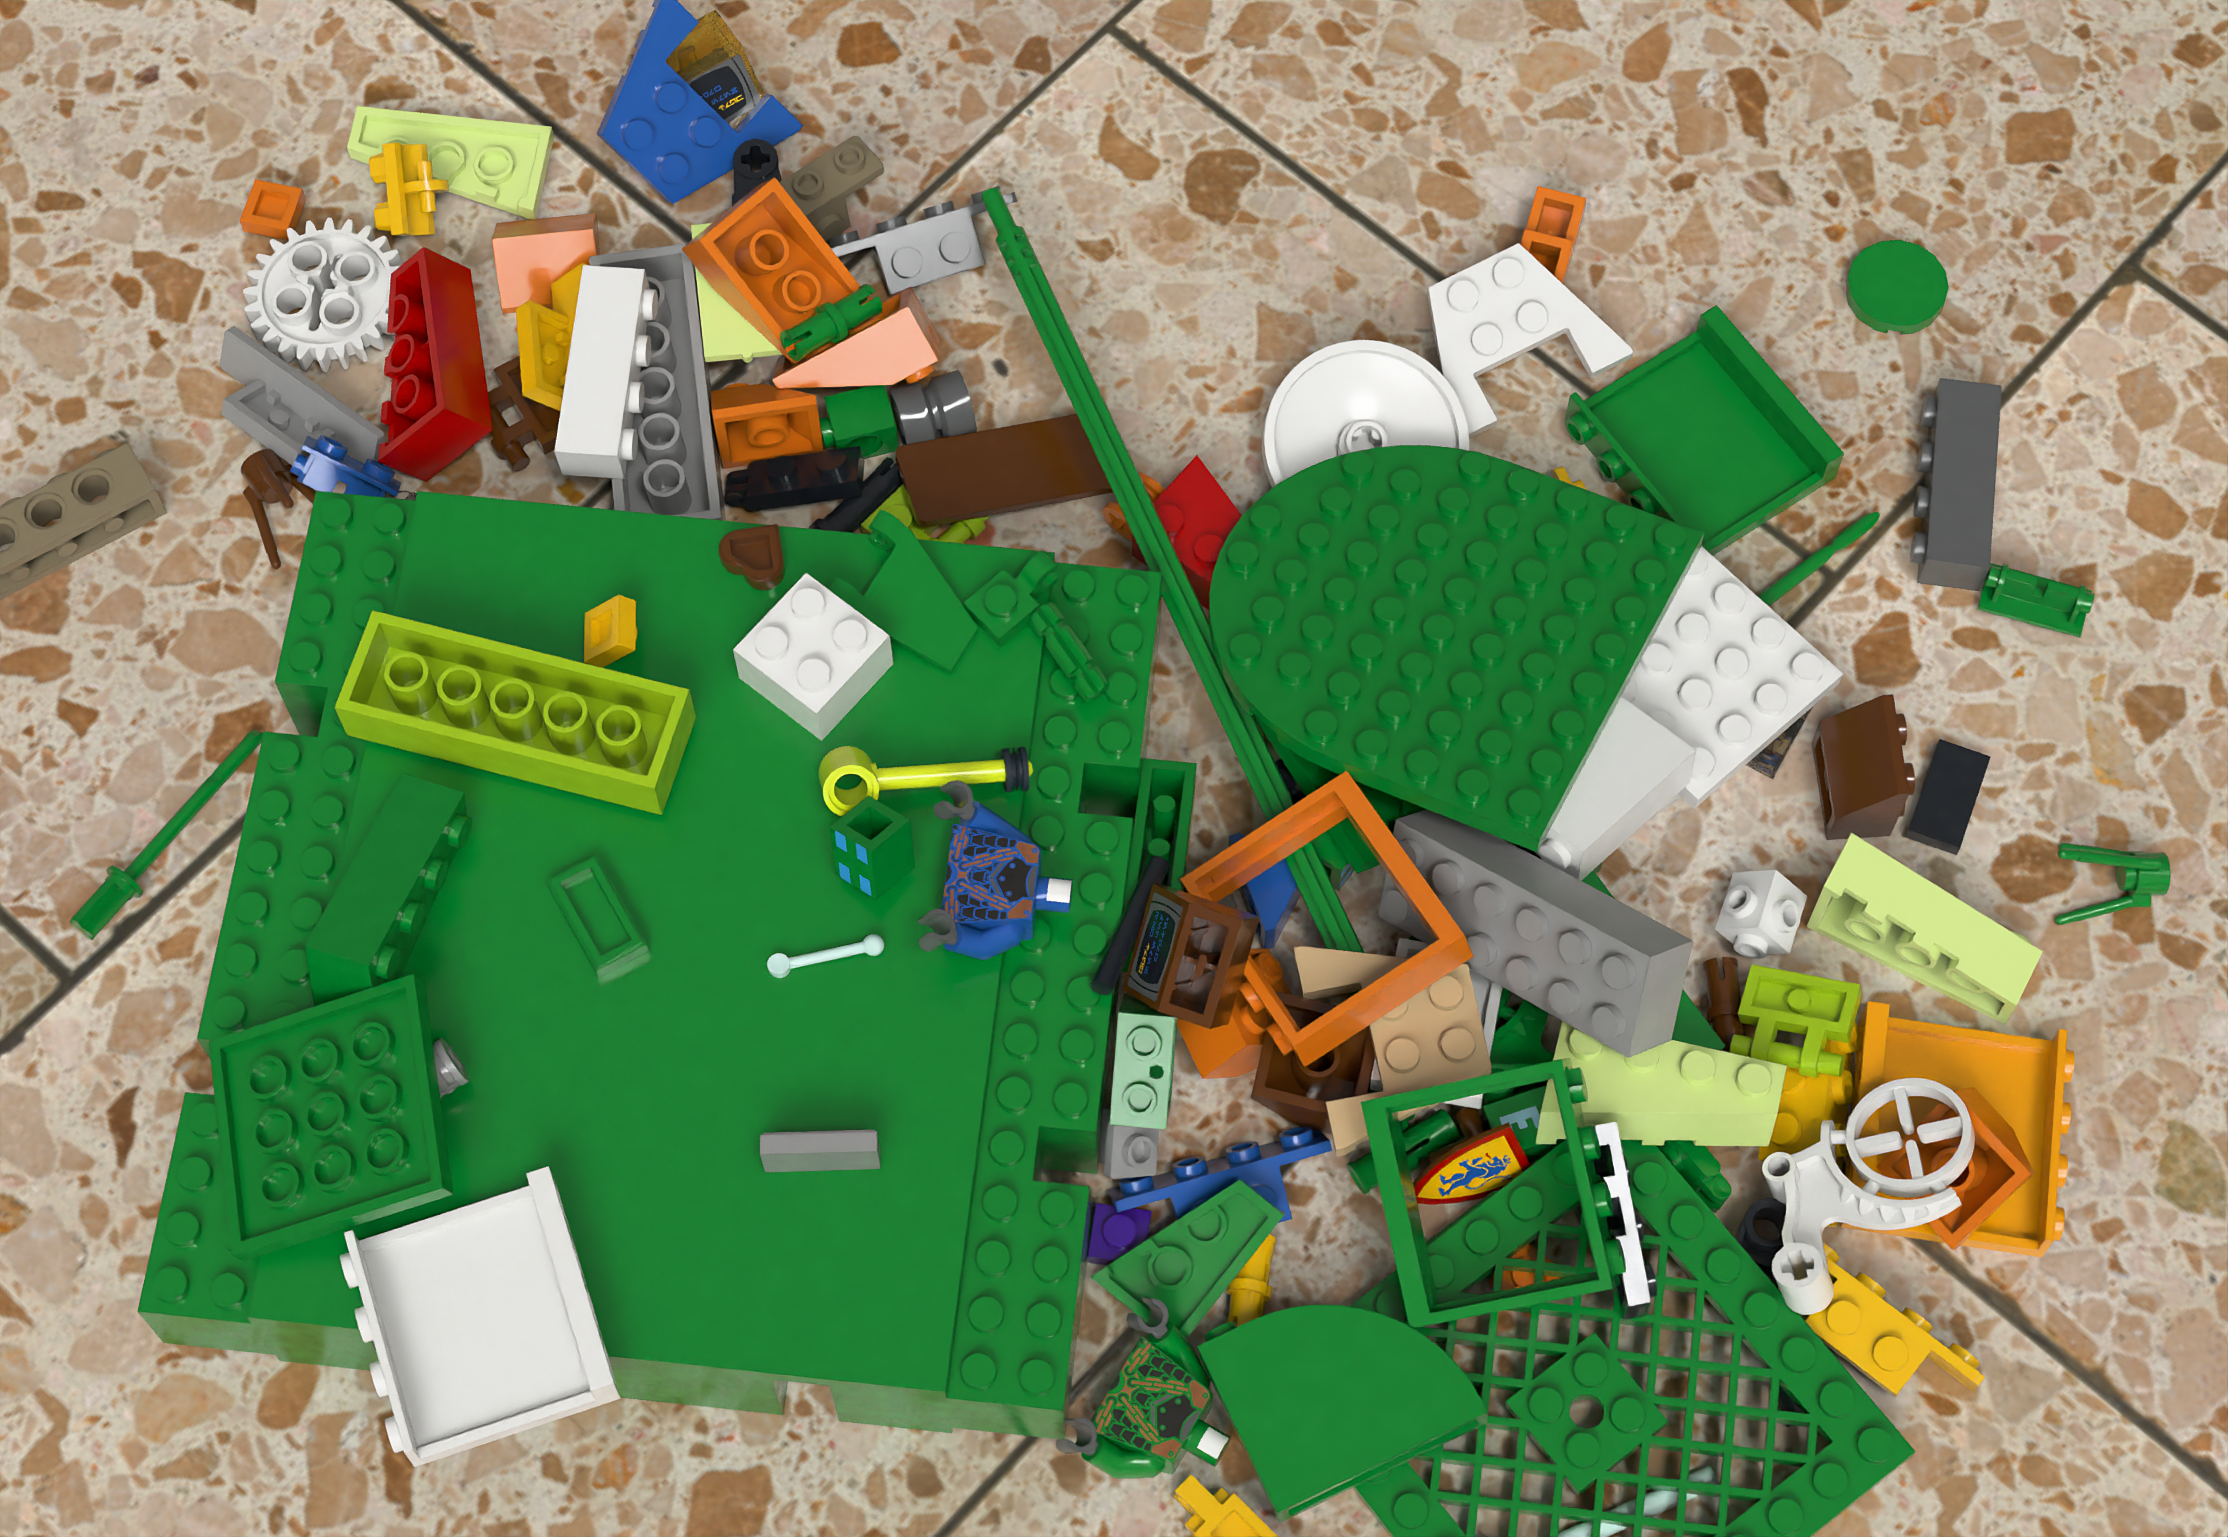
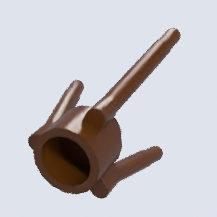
M263 449L250 455L241 466V474L248 483L243 494L252 507L272 568L279 569L281 561L262 502L274 504L281 501L289 509L294 505L289 495L292 485L312 504L314 503L316 491L297 481L299 476L289 472L292 467L291 464L284 465L273 450Z

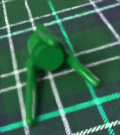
M2061 843L2059 845L2058 856L2061 859L2116 866L2118 888L2120 890H2128L2129 896L2060 914L2055 918L2057 925L2078 922L2131 907H2150L2151 896H2164L2169 890L2171 870L2169 858L2164 852L2120 851L2071 843Z

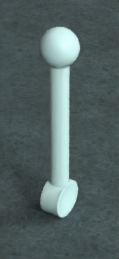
M870 934L865 937L863 942L790 958L785 954L776 953L768 959L767 967L773 977L783 978L789 974L791 969L861 953L877 956L884 949V941L880 936Z

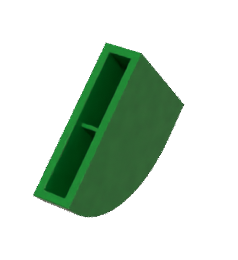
M1343 1305L1291 1307L1263 1315L1238 1327L1234 1321L1224 1323L1206 1333L1204 1336L1206 1342L1197 1346L1201 1362L1279 1523L1487 1424L1488 1411L1473 1384L1458 1364L1441 1347L1422 1333L1403 1322L1374 1311Z

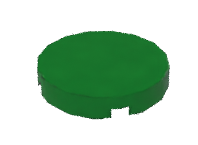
M1903 240L1880 241L1863 249L1853 260L1846 281L1847 302L1856 317L1873 330L1888 333V330L1901 331L1900 335L1914 334L1930 326L1941 314L1949 289L1946 271L1936 256L1918 244Z

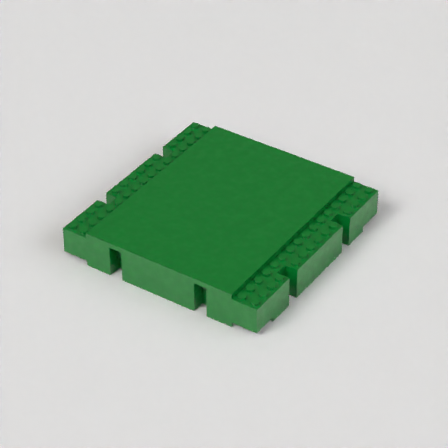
M316 491L275 678L277 689L299 735L265 731L263 733L197 1040L210 1058L208 1041L314 1007L305 944L402 773L465 792L466 813L472 819L469 838L462 849H457L446 880L436 896L401 976L404 977L414 973L424 980L433 1045L434 1042L443 1038L456 1053L470 1078L468 1083L458 1086L455 1091L449 1095L446 1094L441 1099L453 1195L242 1261L232 1256L215 1097L209 1094L185 1092L137 1312L163 1343L276 1355L280 1361L370 1371L369 1364L379 1361L374 1341L365 1343L357 1324L354 1309L362 1307L364 1304L359 1286L350 1289L342 1269L340 1255L349 1252L344 1232L353 1230L359 1241L529 1186L526 1173L549 1166L559 1190L621 1398L783 1415L789 1381L830 1386L838 1418L841 1422L952 1433L953 1428L1065 1439L1067 1428L1065 1419H1068L1091 1232L1090 1186L1041 1181L1042 1169L1097 1174L1102 1116L1103 1108H1105L1121 973L1110 995L1105 996L1092 990L1090 984L1123 913L1133 838V819H1135L1142 762L1147 754L1150 729V712L1161 627L1162 572L1055 562V552L1043 551L1057 565V569L1053 572L1059 577V580L1035 600L1040 604V607L1049 602L1057 606L1065 617L1063 620L1064 626L1070 625L1093 657V667L1099 666L1108 678L1109 686L1106 692L1092 701L1087 702L1083 700L1074 687L1076 684L1075 679H1069L1045 646L1046 638H1040L1030 623L1002 647H999L977 624L979 627L977 634L951 675L890 641L893 665L821 741L739 678L733 649L805 573L809 574L827 589L835 577L840 578L864 595L891 551L883 550L868 541L870 534L778 526L785 575L782 582L775 588L757 590L746 582L744 575L729 573L722 566L719 556V543L729 532L766 526V524L417 491L416 500ZM917 539L962 604L1003 569L1016 579L1026 563L1041 552ZM621 595L636 601V626L638 631L635 651L603 668L689 689L696 715L663 814L659 815L348 736L335 710V705L372 610L584 663L585 613L611 598ZM843 746L856 747L864 751L870 757L872 763H876L877 769L1001 760L1002 748H1009L1010 753H1012L1014 747L1015 752L1018 753L1019 747H1025L1028 760L1032 763L1033 773L1029 777L1028 791H1022L1021 786H1018V791H1016L1015 786H1013L1012 792L1006 793L1003 782L967 785L972 791L973 801H978L1003 817L1030 837L1033 844L1041 847V876L1073 879L1070 912L1037 910L1033 938L1022 940L1018 946L987 960H979L948 951L944 944L934 951L926 952L922 950L919 946V939L927 933L935 932L927 925H920L918 920L929 911L942 908L953 824H960L959 816L949 820L939 819L934 813V804L947 801L954 806L952 797L940 790L941 786L879 791V802L910 819L915 868L876 900L835 874L830 826L842 816L832 812L824 801L819 780L821 761L830 751ZM846 774L836 781L835 786L842 790H850L857 787L863 778L857 774ZM595 854L649 950L648 953L598 978L546 883V879ZM870 934H876L884 941V949L877 956L861 953L791 969L789 974L783 978L773 977L767 967L768 959L776 953L785 954L790 958L863 942L865 937ZM842 1130L877 1131L881 1150V1169L765 1172L760 1156V1135H763V1133Z

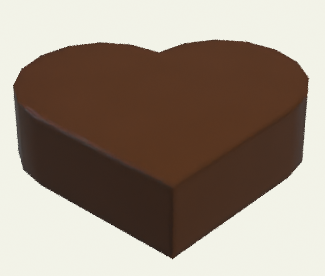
M778 524L735 530L726 534L719 543V556L722 566L729 573L744 575L746 582L752 588L770 590L782 582L785 575V566Z

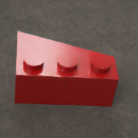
M1196 455L1153 504L1200 604L1209 610L1212 575L1219 553L1228 535L1242 515L1198 455ZM1132 534V556L1147 566Z

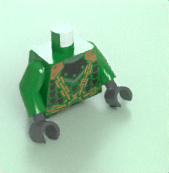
M1142 1297L1143 1302L1149 1306L1151 1311L1148 1322L1144 1323L1143 1319L1137 1314L1128 1313L1127 1323L1134 1330L1150 1333L1149 1340L1142 1336L1139 1338L1091 1420L1083 1417L1065 1419V1424L1071 1425L1075 1429L1077 1440L1074 1443L1068 1439H1057L1056 1448L1065 1454L1081 1453L1085 1461L1115 1479L1154 1478L1161 1472L1173 1474L1187 1451L1215 1467L1227 1449L1231 1436L1204 1422L1213 1405V1394L1210 1392L1211 1381L1191 1344L1168 1321L1169 1314L1165 1304L1158 1299Z

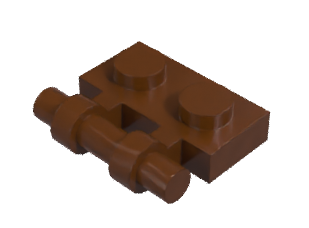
M517 356L493 369L500 386L488 392L493 430L489 432L493 438L491 446L500 459L507 460L513 471L523 470L530 463V458L523 449L526 444L535 440L544 455L555 450L560 411L523 396L520 357ZM514 406L522 420L509 426L503 418L502 412Z

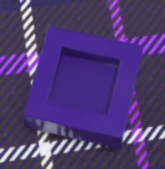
M1096 1203L1088 1263L1109 1265L1146 1241L1149 1237L1152 1211L1131 1208L1117 1212L1113 1205Z

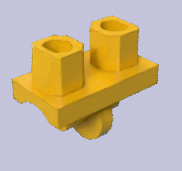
M382 144L383 152L369 159L370 177L375 183L386 184L388 202L377 203L374 209L375 227L378 230L391 231V235H435L433 212H437L435 193L449 191L448 180H433L432 161H428L427 144Z

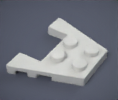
M1519 243L1428 287L1427 296L1441 372L1461 402L1467 420L1469 439L1496 426L1497 418L1475 377L1562 334L1568 336L1590 378L1632 358L1633 351L1631 347Z

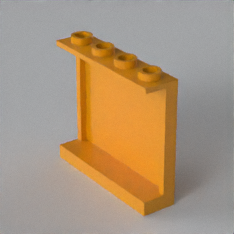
M1867 1001L1858 1020L1859 1046L1855 1052L1853 1075L1855 1096L1851 1103L1850 1115L1860 1100L1869 1092L1885 1083L1898 1079H1929L1943 1084L1951 1090L1974 1087L2013 1128L2034 1174L1984 1221L1961 1246L2042 1258L2054 1240L2060 1241L2065 1219L2064 1208L2056 1207L2057 1187H2064L2068 1170V1156L2060 1154L2061 1135L2068 1133L2071 1120V1103L2063 1101L2064 1083H2070L2075 1061L2074 1051L2066 1049L2067 1030L2059 1029L2052 1041L1893 1018L1889 1017L1890 1004ZM1908 1096L1914 1128L1941 1101L1924 1096ZM1896 1100L1884 1104L1867 1119L1860 1132L1859 1139L1892 1131L1899 1132L1902 1140L1907 1136L1900 1123ZM1890 1152L1861 1159L1873 1171L1883 1175L1876 1166ZM1848 1153L1846 1156L1845 1176L1862 1189L1866 1182L1858 1175ZM1878 1191L1876 1194V1196L1883 1198L1906 1200L1904 1197L1890 1196L1880 1191ZM1844 1222L1840 1224L1841 1228L1945 1243L1928 1223L1897 1230H1873Z

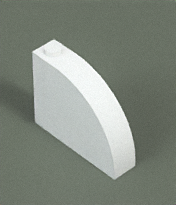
M1621 696L1539 851L1535 853L1548 864L1582 881L1690 783L1696 749Z

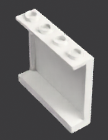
M549 1166L526 1173L529 1186L360 1241L353 1230L344 1232L349 1252L340 1255L342 1269L349 1288L359 1286L364 1306L354 1309L357 1324L363 1341L365 1343L374 1341L379 1361L369 1364L372 1379L380 1398L389 1395L394 1416L385 1419L388 1437L395 1453L404 1451L414 1467L621 1399L559 1190Z

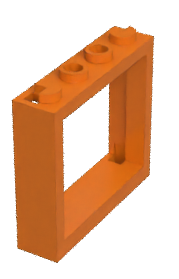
M1347 771L1180 879L1187 893L1218 902L1345 818H1348L1435 940L1434 943L1302 1029L1299 1028L1249 954L1243 973L1245 981L1240 983L1239 989L1255 1013L1265 1008L1274 1021L1266 1029L1282 1054L1285 1056L1294 1051L1304 1067L1474 957L1464 933Z

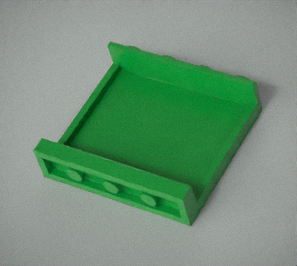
M1717 305L1700 315L1697 330L1586 400L1583 401L1577 392L1571 394L1565 416V426L1571 438L1577 444H1584L1596 458L1597 466L1604 478L1611 483L1616 482L1627 495L1629 506L1703 532L1702 547L1712 556L1835 479L1844 456V452Z

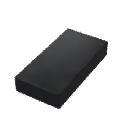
M1939 739L1905 837L1957 855L1991 756Z

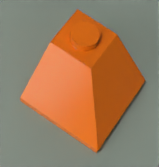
M734 383L726 386L724 389L710 391L712 416L723 469L747 466L753 461L780 456L824 451L816 395L791 389H777L776 386L762 383L753 385Z
M1974 1087L1952 1090L1965 1104L1975 1134L1974 1150L1967 1167L1957 1179L1946 1186L1947 1189L1953 1188L1962 1205L1950 1213L1928 1222L1952 1250L1957 1249L2034 1174L2013 1128ZM1940 1102L1915 1127V1131L1902 1140L1903 1147L1899 1150L1891 1151L1876 1167L1886 1177L1912 1179L1905 1144L1909 1140H1914L1920 1152L1924 1175L1926 1176L1937 1171L1953 1157L1960 1145L1962 1136L1924 1144L1919 1139L1917 1128L1923 1124L1959 1117L1958 1114L1948 1105ZM1934 1193L1928 1194V1195H1925V1196H1920V1197H1909V1198H1905V1199H1906V1200H1913V1199L1925 1198V1197H1929V1196L1934 1195Z

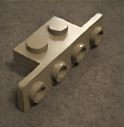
M852 136L779 183L825 242L829 243V238L842 235L845 230L851 227L845 197L884 173V166L881 160L859 136Z

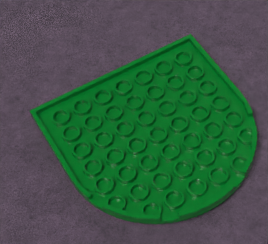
M1398 445L1350 452L1319 462L1280 482L1260 497L1234 526L1219 553L1212 575L1209 594V630L1213 652L1221 674L1244 710L1250 716L1256 714L1264 724L1277 733V741L1286 748L1340 775L1347 771L1354 781L1538 852L1702 546L1704 533L1481 452L1431 445Z

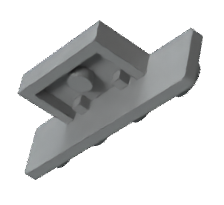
M233 326L225 331L220 367L245 385V387L223 399L221 415L267 448L273 450L291 465H293L298 454L309 457L310 453L301 449L307 435L318 440L320 435L335 439L348 448L346 455L364 464L367 459L378 461L379 444H382L384 441V433L381 429L237 327Z

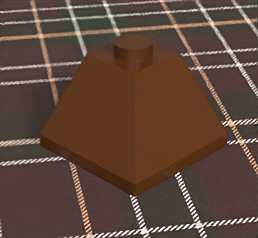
M1275 991L1300 1029L1336 1007V1005ZM1269 1015L1267 1027H1268L1269 1025H1271L1272 1023H1274V1021L1272 1020V1018L1270 1017V1015ZM1369 1026L1306 1067L1303 1066L1294 1051L1284 1056L1266 1029L1251 1099L1299 1127L1310 1126L1312 1130L1331 1134L1326 1102L1367 1094L1375 1059Z

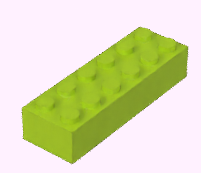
M373 610L335 705V710L348 736L659 815L663 814L696 719L689 689Z

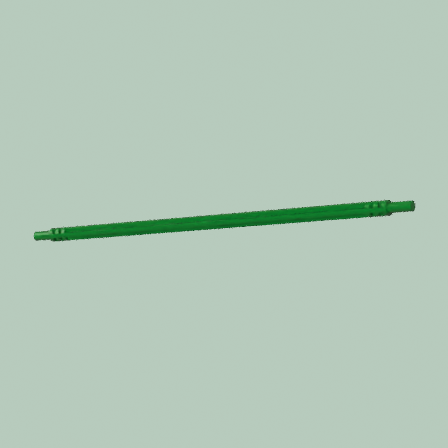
M997 187L990 188L982 193L981 199L998 233L996 243L1149 570L1152 572H1162V598L1268 822L1293 806L1294 801L1253 715L1250 716L1244 710L1221 674L1213 652L1209 621L1023 227L1016 225L1000 189ZM1310 841L1284 858L1326 949L1365 953L1313 842ZM1359 991L1348 993L1349 998Z

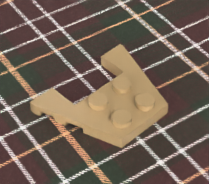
M1306 946L1294 947V957L1302 996L1311 1000L1361 991L1409 959ZM1467 964L1460 965L1369 1025L1383 1091L1326 1102L1336 1157L1350 1153L1356 1149L1357 1144L1369 1139L1361 1102L1492 1074L1491 1062ZM1440 1103L1397 1112L1399 1122L1426 1107L1431 1109Z

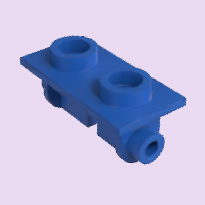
M307 435L301 449L310 453L307 458L298 454L289 471L299 476L298 482L317 491L333 492L338 480L347 484L344 491L345 494L385 497L386 492L397 496L401 486V482L393 478L395 472L391 468L373 459H367L364 464L346 455L348 448L345 445L325 435H320L318 440Z

